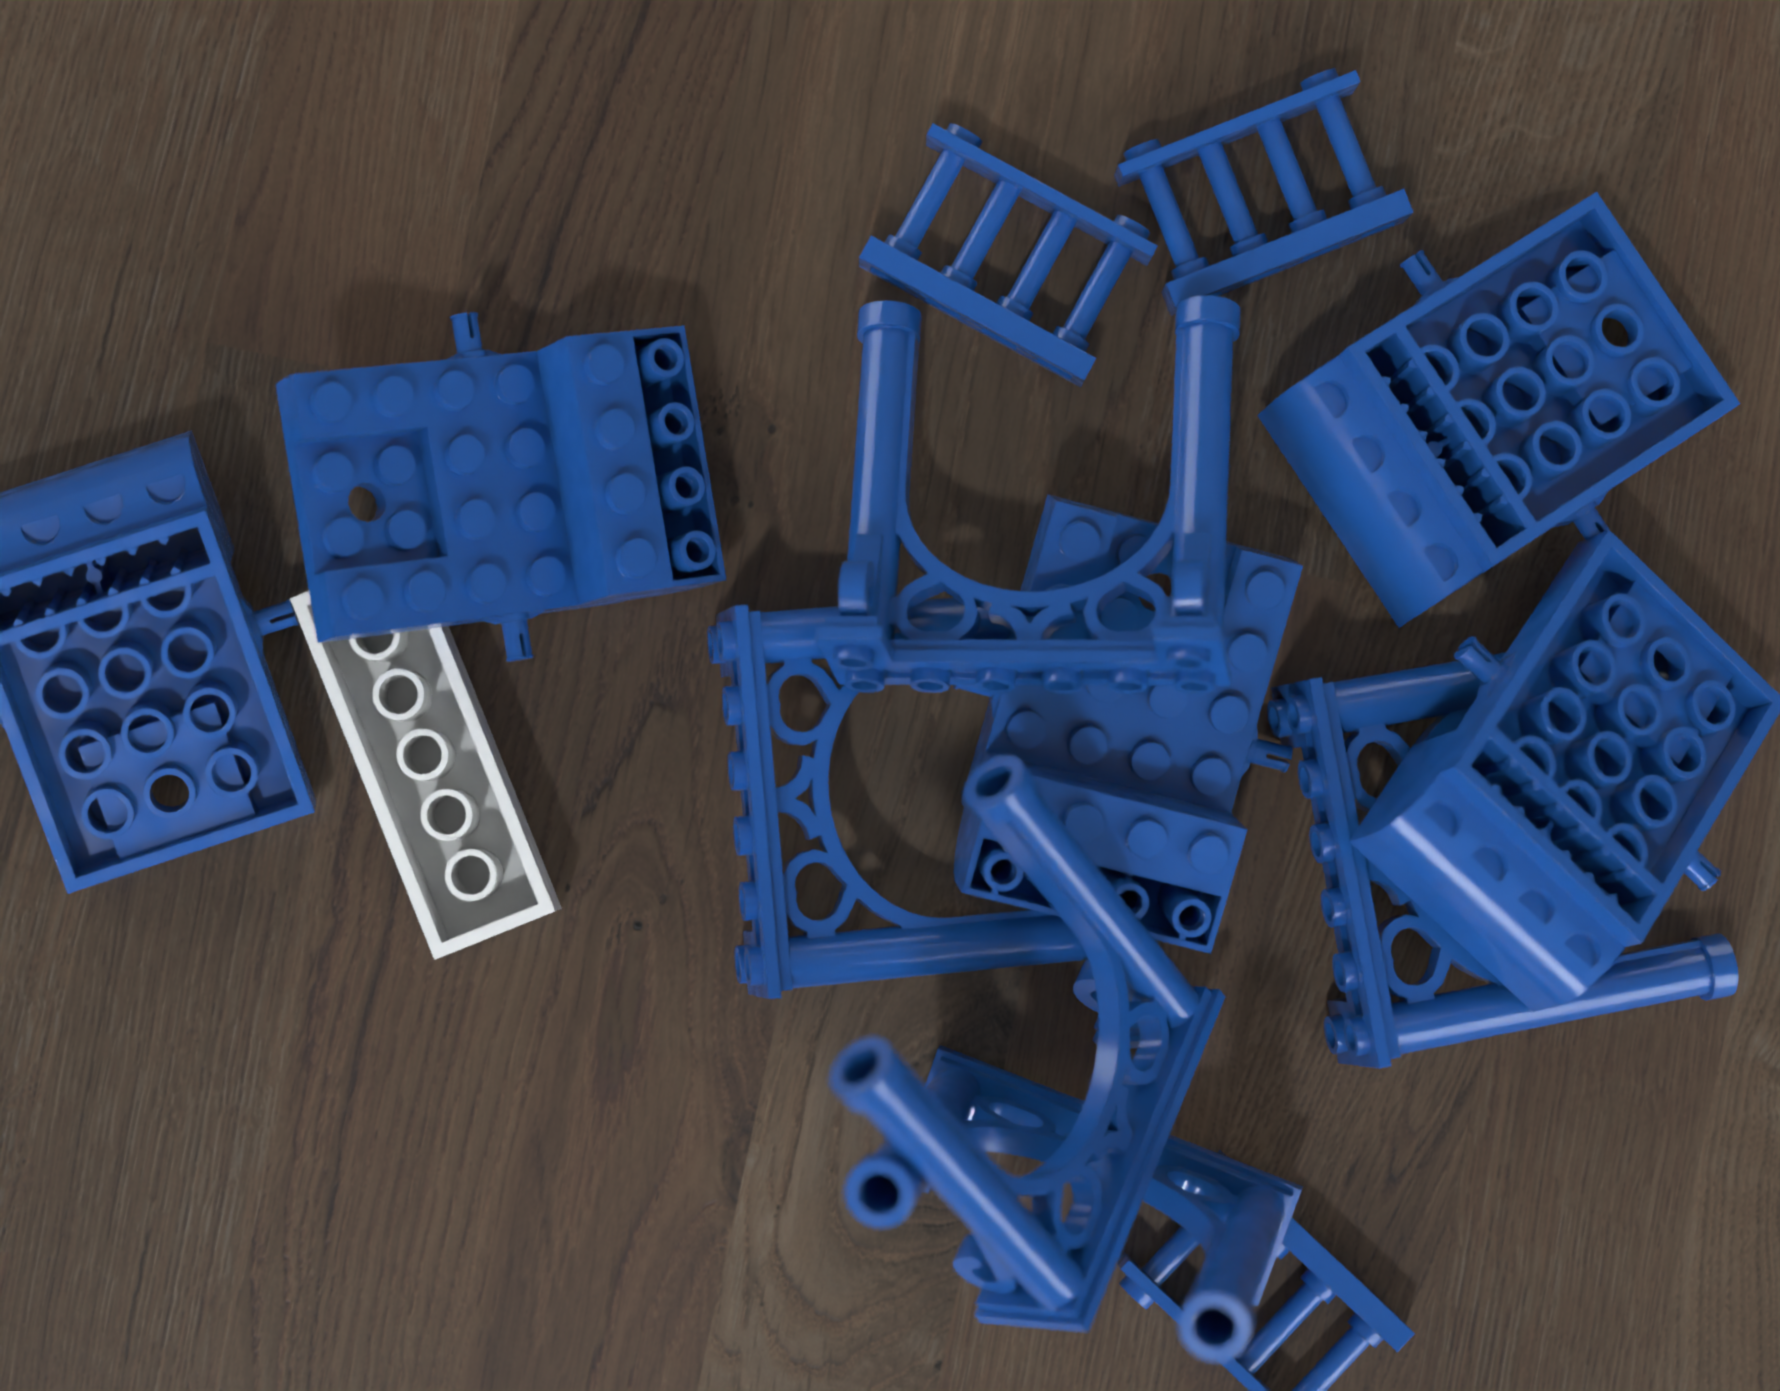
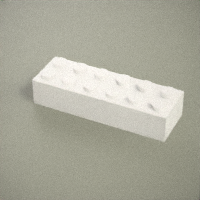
M309 591L290 598L434 960L562 909L449 626L317 643Z

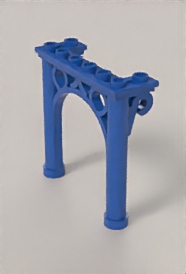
M1219 296L1190 297L1181 301L1176 306L1171 482L1165 512L1152 536L1131 558L1114 570L1096 579L1063 589L1028 592L995 588L968 579L939 561L918 537L911 520L909 494L922 314L914 306L898 301H875L863 305L858 311L857 338L863 345L847 561H844L841 566L839 578L840 616H825L824 626H816L815 640L839 685H845L850 690L865 693L881 691L885 685H910L911 688L917 691L927 693L947 691L950 685H975L979 690L990 693L1010 692L1015 689V685H1041L1043 689L1054 693L1077 692L1081 689V685H1108V688L1112 691L1128 694L1144 692L1148 689V686H1174L1178 691L1191 694L1208 693L1213 691L1215 686H1231V669L1223 638L1233 342L1240 336V306L1230 299ZM900 544H903L910 558L925 575L905 586L897 596ZM1173 546L1171 597H1167L1161 587L1146 578V576L1158 566ZM944 591L964 605L963 619L951 630L925 632L911 625L910 619L916 606ZM1126 591L1145 599L1155 607L1154 619L1149 626L1140 631H1110L1102 626L1099 621L1103 608ZM978 608L989 610L988 616L991 623L1004 625L1014 633L1016 640H973L979 631L982 620ZM1083 610L1085 624L1093 640H1048L1052 633L1063 625L1076 623L1073 612ZM1025 616H1033L1034 619L1029 624ZM895 633H900L904 640H894Z
M953 597L926 599L913 610L910 619L911 625L925 632L933 630L939 632L948 631L956 627L963 619L965 608L962 603ZM737 605L716 614V625L708 626L707 630L708 654L711 664H720L721 677H731V686L723 687L722 690L724 721L726 726L735 725L737 751L728 753V776L731 790H741L743 816L734 817L733 836L737 855H746L748 881L739 883L740 912L743 921L752 920V930L743 931L744 945L735 946L734 959L738 983H747L749 995L765 999L782 998L781 991L793 990L794 988L1088 960L1080 941L1066 922L1059 916L1030 909L933 918L901 909L874 891L858 874L841 845L835 829L829 800L828 776L833 742L846 710L859 692L850 690L845 685H840L837 688L825 670L812 663V660L825 659L815 640L816 626H824L825 616H840L839 606L748 612V605ZM978 608L982 620L979 631L973 640H1007L1010 630L1004 625L991 623L988 616L989 610ZM895 633L894 640H904L900 633ZM780 663V667L773 671L766 680L765 664ZM793 675L804 676L811 680L827 705L816 724L805 732L794 731L787 727L780 714L779 689L783 682ZM771 733L775 738L788 745L803 746L813 742L810 757L798 756L797 769L791 779L782 786L775 788ZM807 788L810 807L795 799ZM778 813H784L794 818L802 827L806 840L817 837L822 851L809 849L796 853L785 862L782 868ZM811 863H820L827 867L842 884L831 913L819 920H811L805 917L798 909L796 902V877L803 867ZM856 900L876 916L895 925L894 927L835 932V929L846 921ZM787 921L795 928L803 931V935L788 936Z
M1655 650L1653 657L1655 669L1663 679L1668 680L1667 660L1662 653ZM1506 652L1492 655L1500 661ZM1459 660L1324 684L1322 677L1271 687L1273 700L1268 702L1267 715L1272 734L1275 738H1280L1282 745L1302 748L1303 760L1298 764V780L1304 797L1311 799L1315 825H1311L1309 831L1310 846L1317 863H1322L1327 888L1321 892V908L1327 925L1330 928L1334 927L1338 953L1333 955L1332 968L1337 987L1341 992H1345L1346 999L1338 998L1327 1001L1330 1016H1326L1324 1019V1034L1330 1052L1337 1054L1338 1063L1380 1069L1392 1066L1391 1059L1401 1057V1054L1695 996L1708 1001L1734 995L1738 987L1736 957L1727 938L1720 933L1695 937L1688 941L1622 953L1612 967L1580 996L1563 1005L1532 1012L1349 842L1359 827L1356 808L1369 812L1377 800L1368 795L1360 783L1357 758L1361 749L1366 744L1375 742L1383 746L1399 766L1410 750V747L1398 734L1386 729L1387 725L1439 716L1425 729L1414 745L1457 729L1476 700L1481 682ZM1351 732L1352 735L1344 742L1343 733ZM1369 881L1381 886L1389 895L1393 906L1404 904L1409 915H1395L1385 919L1377 927ZM1406 928L1415 930L1432 946L1424 976L1418 982L1411 985L1402 982L1397 977L1393 968L1394 960L1391 956V944L1394 937ZM1450 963L1462 972L1488 983L1486 985L1434 994L1443 984ZM1390 994L1399 997V1001L1391 1003Z
M1000 755L987 760L971 774L964 788V800L1070 927L1080 941L1088 958L1083 963L1076 978L1073 992L1085 1006L1098 1012V1018L1094 1025L1096 1033L1093 1037V1041L1097 1045V1052L1089 1090L1075 1125L1066 1140L1048 1161L1034 1171L1016 1177L1002 1170L985 1153L889 1043L882 1038L867 1037L846 1048L837 1058L831 1069L830 1086L852 1111L864 1113L973 1231V1234L964 1236L954 1258L953 1267L962 1278L981 1288L975 1302L978 1308L974 1315L980 1323L1089 1332L1226 996L1220 989L1192 986L1037 793L1036 780L1021 760L1013 755ZM1130 1048H1137L1134 1058L1131 1060ZM1069 1182L1072 1188L1073 1201L1063 1224L1061 1218L1064 1184ZM1019 1196H1032L1031 1212L1018 1199Z
M942 1045L937 1050L925 1084L984 1151L1012 1154L1043 1162L1048 1161L1066 1140L1085 1102ZM1169 1134L1142 1201L1179 1223L1196 1238L1205 1251L1206 1260L1194 1289L1187 1298L1179 1317V1333L1185 1346L1197 1357L1212 1362L1226 1361L1242 1352L1249 1341L1254 1324L1252 1307L1253 1305H1259L1303 1186ZM886 1138L875 1153L864 1157L851 1171L845 1184V1199L849 1210L860 1222L874 1228H889L902 1222L914 1208L924 1192L930 1194L933 1188Z

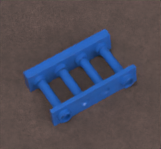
M1335 68L1322 71L1300 83L1302 92L1161 147L1159 139H1153L1134 146L1123 153L1126 162L1118 164L1114 174L1118 187L1138 179L1141 180L1176 267L1170 271L1174 280L1166 283L1161 291L1170 316L1176 314L1178 303L1187 298L1195 296H1221L1402 224L1412 215L1413 209L1404 189L1386 195L1383 186L1376 187L1341 101L1342 98L1352 95L1361 82L1356 70L1342 76H1338ZM1316 108L1353 197L1348 200L1351 210L1329 219L1324 210L1317 211L1282 124L1286 120ZM1256 132L1259 133L1294 220L1288 224L1292 232L1291 234L1268 242L1265 233L1258 234L1223 148V145ZM1198 155L1235 243L1230 247L1233 257L1209 266L1206 257L1199 258L1164 171L1168 167Z
M932 123L926 134V146L940 153L937 161L895 236L888 235L885 242L871 235L859 256V267L1081 388L1096 360V357L1086 353L1090 345L1085 340L1129 258L1131 257L1148 266L1158 245L1147 240L1150 231L1136 221L1123 215H1117L1115 220L1112 221L981 150L980 147L983 141L969 130L950 123L945 130ZM962 166L996 185L952 266L944 265L942 271L938 272L918 261L922 252L917 248ZM1019 196L1052 215L1008 296H1000L997 303L974 291L978 283L973 278ZM1076 227L1108 246L1063 328L1056 326L1053 333H1050L1030 322L1034 313L1029 309L1073 228Z
M1221 1150L1218 1152L1219 1154L1226 1156ZM1291 1217L1277 1257L1282 1260L1289 1251L1308 1268L1300 1277L1304 1283L1255 1334L1242 1352L1232 1359L1219 1363L1249 1391H1272L1255 1373L1323 1300L1329 1304L1336 1295L1355 1312L1347 1321L1351 1327L1291 1391H1327L1370 1344L1376 1348L1385 1340L1395 1351L1399 1352L1415 1333ZM1180 1226L1142 1268L1124 1252L1117 1261L1120 1270L1126 1274L1119 1282L1120 1286L1144 1309L1147 1310L1155 1302L1179 1324V1317L1183 1306L1161 1285L1200 1243L1184 1227Z

